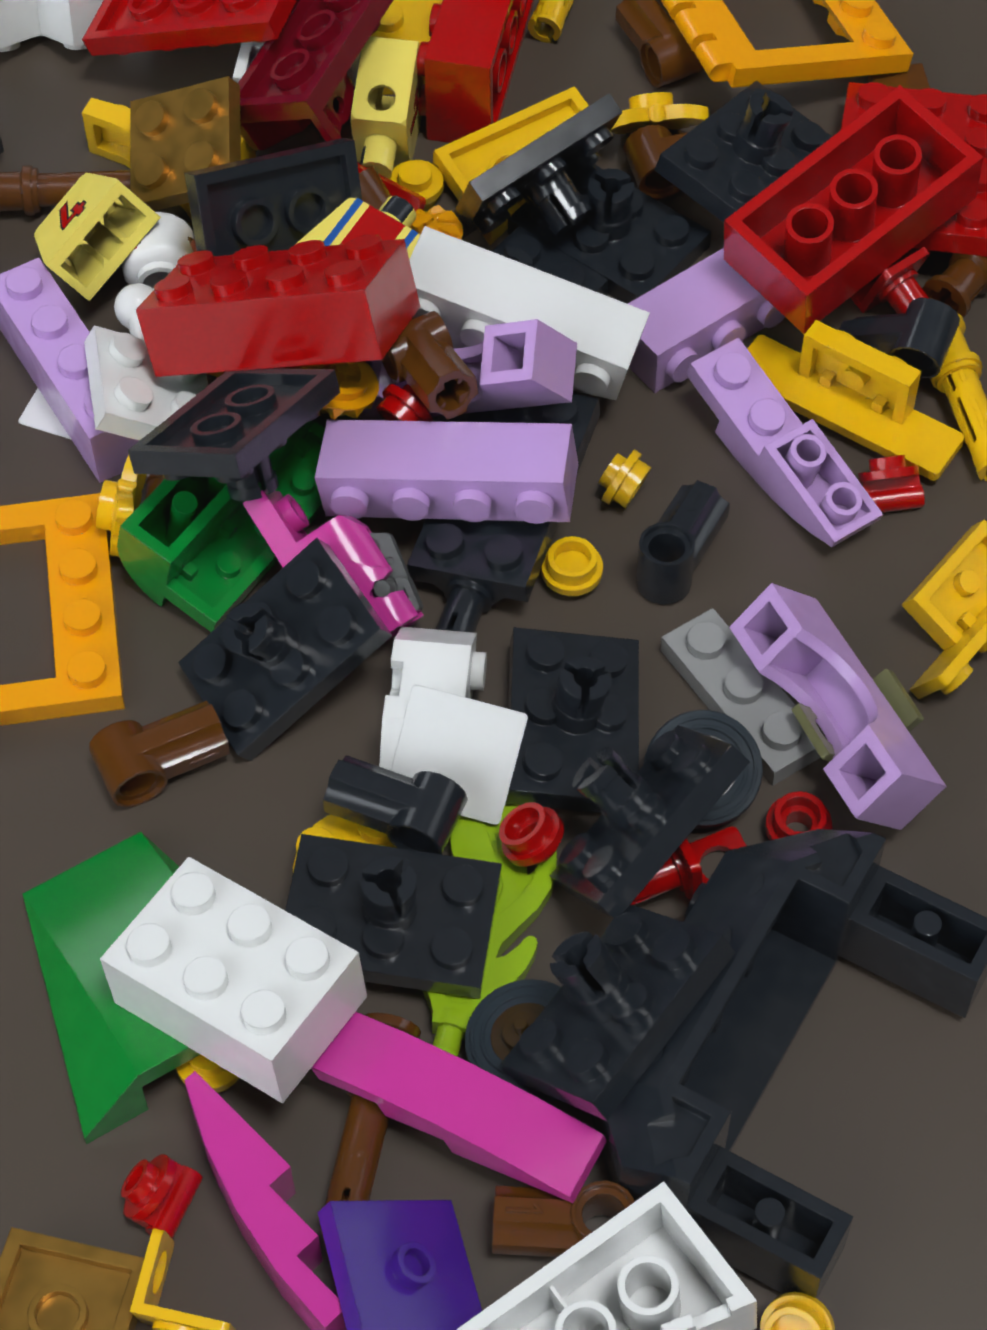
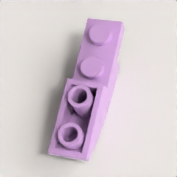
M739 337L690 363L686 376L719 419L715 433L748 474L793 520L812 535L833 547L882 518L883 513L815 421L811 419L802 424Z

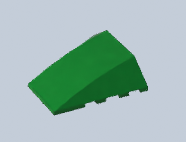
M141 831L22 893L86 1145L149 1110L142 1087L200 1055L114 1002L100 961L104 953L179 868L170 857Z

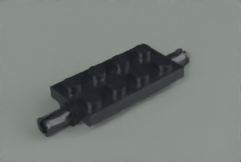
M573 394L572 402L475 412L470 413L467 422L572 424L578 458V474L600 417L599 399ZM426 519L407 563V568L412 580L434 584L444 592L447 602L436 630L475 633L482 613H487L492 605L501 599L509 598L528 602L559 522L533 524L525 521L484 520L481 522H468L458 519Z

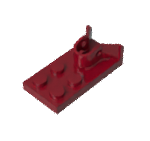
M393 0L296 1L278 39L264 43L238 82L240 85V133L253 150H265L294 134L302 132L311 122L314 123L325 141L341 138L342 125L349 119L355 90V85L347 75V72L370 36L378 30L380 21ZM335 97L338 99L339 102V110L337 113H335L333 109V100Z

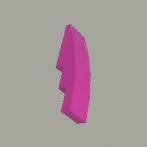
M358 1012L352 1015L311 1067L319 1080L375 1102L385 1116L444 1140L452 1153L571 1203H574L607 1142L604 1134L540 1098L468 1061Z
M194 1071L184 1080L191 1108L211 1171L242 1236L281 1296L311 1330H346L339 1298L312 1272L323 1262L319 1236L286 1203L296 1194L291 1166Z

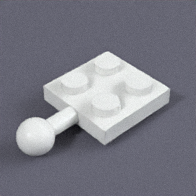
M135 283L124 287L118 293L114 303L117 319L123 326L129 329L130 334L94 325L84 344L95 429L140 441L208 386L206 373L155 376L136 313L137 307L154 289L145 284Z

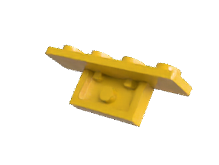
M815 320L804 334L801 353L765 335H758L747 348L793 411L813 419L815 422L884 457L905 455L906 467L919 465L920 475L935 481L940 478L963 445V433L914 409L921 376L920 370L908 365L896 356L885 354L855 339L845 331L836 330Z
M985 519L971 526L901 604L944 650L910 688V691L917 699H921L938 690H941L944 695L954 691L973 672V668L968 662L978 651L981 654L987 651V521Z

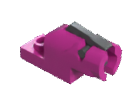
M261 490L262 498L242 503L282 567L287 565L316 537L328 544L393 635L388 640L395 637L401 627H410L423 618L424 614L421 611L423 609L422 601L392 534L372 533L367 525L356 518L338 515L307 535L304 528L309 526V521L303 509L291 495L287 494L283 497L280 491L267 494Z

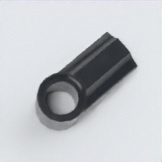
M918 298L909 303L906 313L856 317L854 320H843L839 330L849 333L855 339L885 354L902 359L908 365L921 371L920 378L936 377L942 369L959 326L960 318L954 309L941 301L931 298Z
M699 480L691 485H682L659 522L649 526L642 532L638 547L636 583L637 589L644 598L658 604H673L683 600L689 593L694 570L729 515L730 503L721 497L717 487Z
M346 755L342 760L338 759L329 776L327 790L323 798V807L326 813L387 834L388 840L396 848L442 855L468 798L466 792L459 784L440 773L420 771L414 774L413 778Z

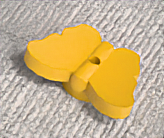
M670 92L640 94L629 98L630 109L622 111V114L611 129V133L619 135L631 133L647 125H661L671 130L697 126L709 117V109L702 105L674 104L673 94Z
M129 455L126 459L121 479L118 482L104 480L96 516V528L111 531L109 555L119 557L117 542L120 526L139 507L142 498L141 491L147 475L134 474Z

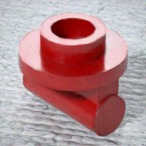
M905 455L869 459L870 472L858 473V481L882 513L924 507L925 496L923 487L920 484L919 465L906 467Z
M160 1154L150 1162L143 1159L130 1171L122 1186L121 1196L126 1199L123 1210L124 1215L144 1227L150 1236L153 1228L165 1230L173 1239L203 1177L196 1170L178 1164L166 1154Z

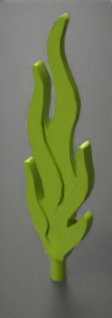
M505 803L501 821L497 825L460 816L450 836L452 856L502 863L501 880L481 998L422 990L432 1016V1033L435 1034L433 1046L457 1057L462 1040H465L468 1021L478 1004L497 988L514 981L524 980L537 954V938L527 936L507 955L502 956V954L538 918L552 895L555 880L550 875L557 868V851L546 861L538 863L536 869L528 875L527 866H516L503 854L502 841L499 838V828L504 818L513 809L520 806L517 804Z

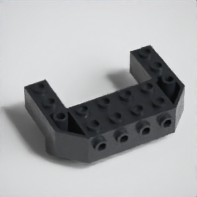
M816 829L725 852L707 884L702 882L693 894L685 913L684 922L722 934L735 951V955L608 1121L591 1114L595 1130L604 1134L607 1140L602 1153L611 1182L618 1183L629 1191L633 1199L637 1201L664 1181L729 1265L782 1294L802 1292L818 1299L845 1247L854 1216L731 1151L839 958L843 957L963 1018L967 1016L987 977V917L880 866L886 838L872 832Z

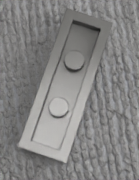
M713 608L661 637L660 651L708 709L734 718L753 736L760 750L763 775L772 786L821 758L791 710L796 705L779 685L758 672L729 626Z

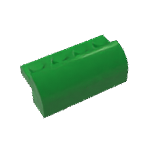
M317 418L302 425L287 438L285 446L269 454L279 481V486L275 491H280L283 497L289 494L298 502L308 518L309 526L324 510L314 478L325 428L316 422ZM191 476L176 481L164 479L120 526L117 550L123 566L148 597L160 607L169 600L210 632L227 619L226 616L245 599L278 561L242 504L245 501H236L230 498L227 483H220L216 481L215 477ZM259 482V483H258V486L260 487V491H261V490H262V487H261V483Z

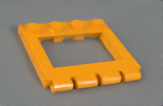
M660 0L692 51L695 52L697 59L713 82L728 81L731 88L750 86L756 80L762 85L908 72L914 54L875 0H812L814 4L827 8L829 11L827 22L836 35L843 36L850 42L755 50L723 0Z
M100 493L0 506V545L45 540L56 672L55 678L0 685V726L125 709L111 555H109V530L96 528Z

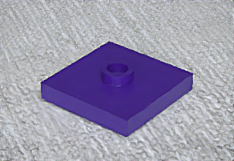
M452 1200L329 1201L317 1212L346 1330H456L482 1311Z

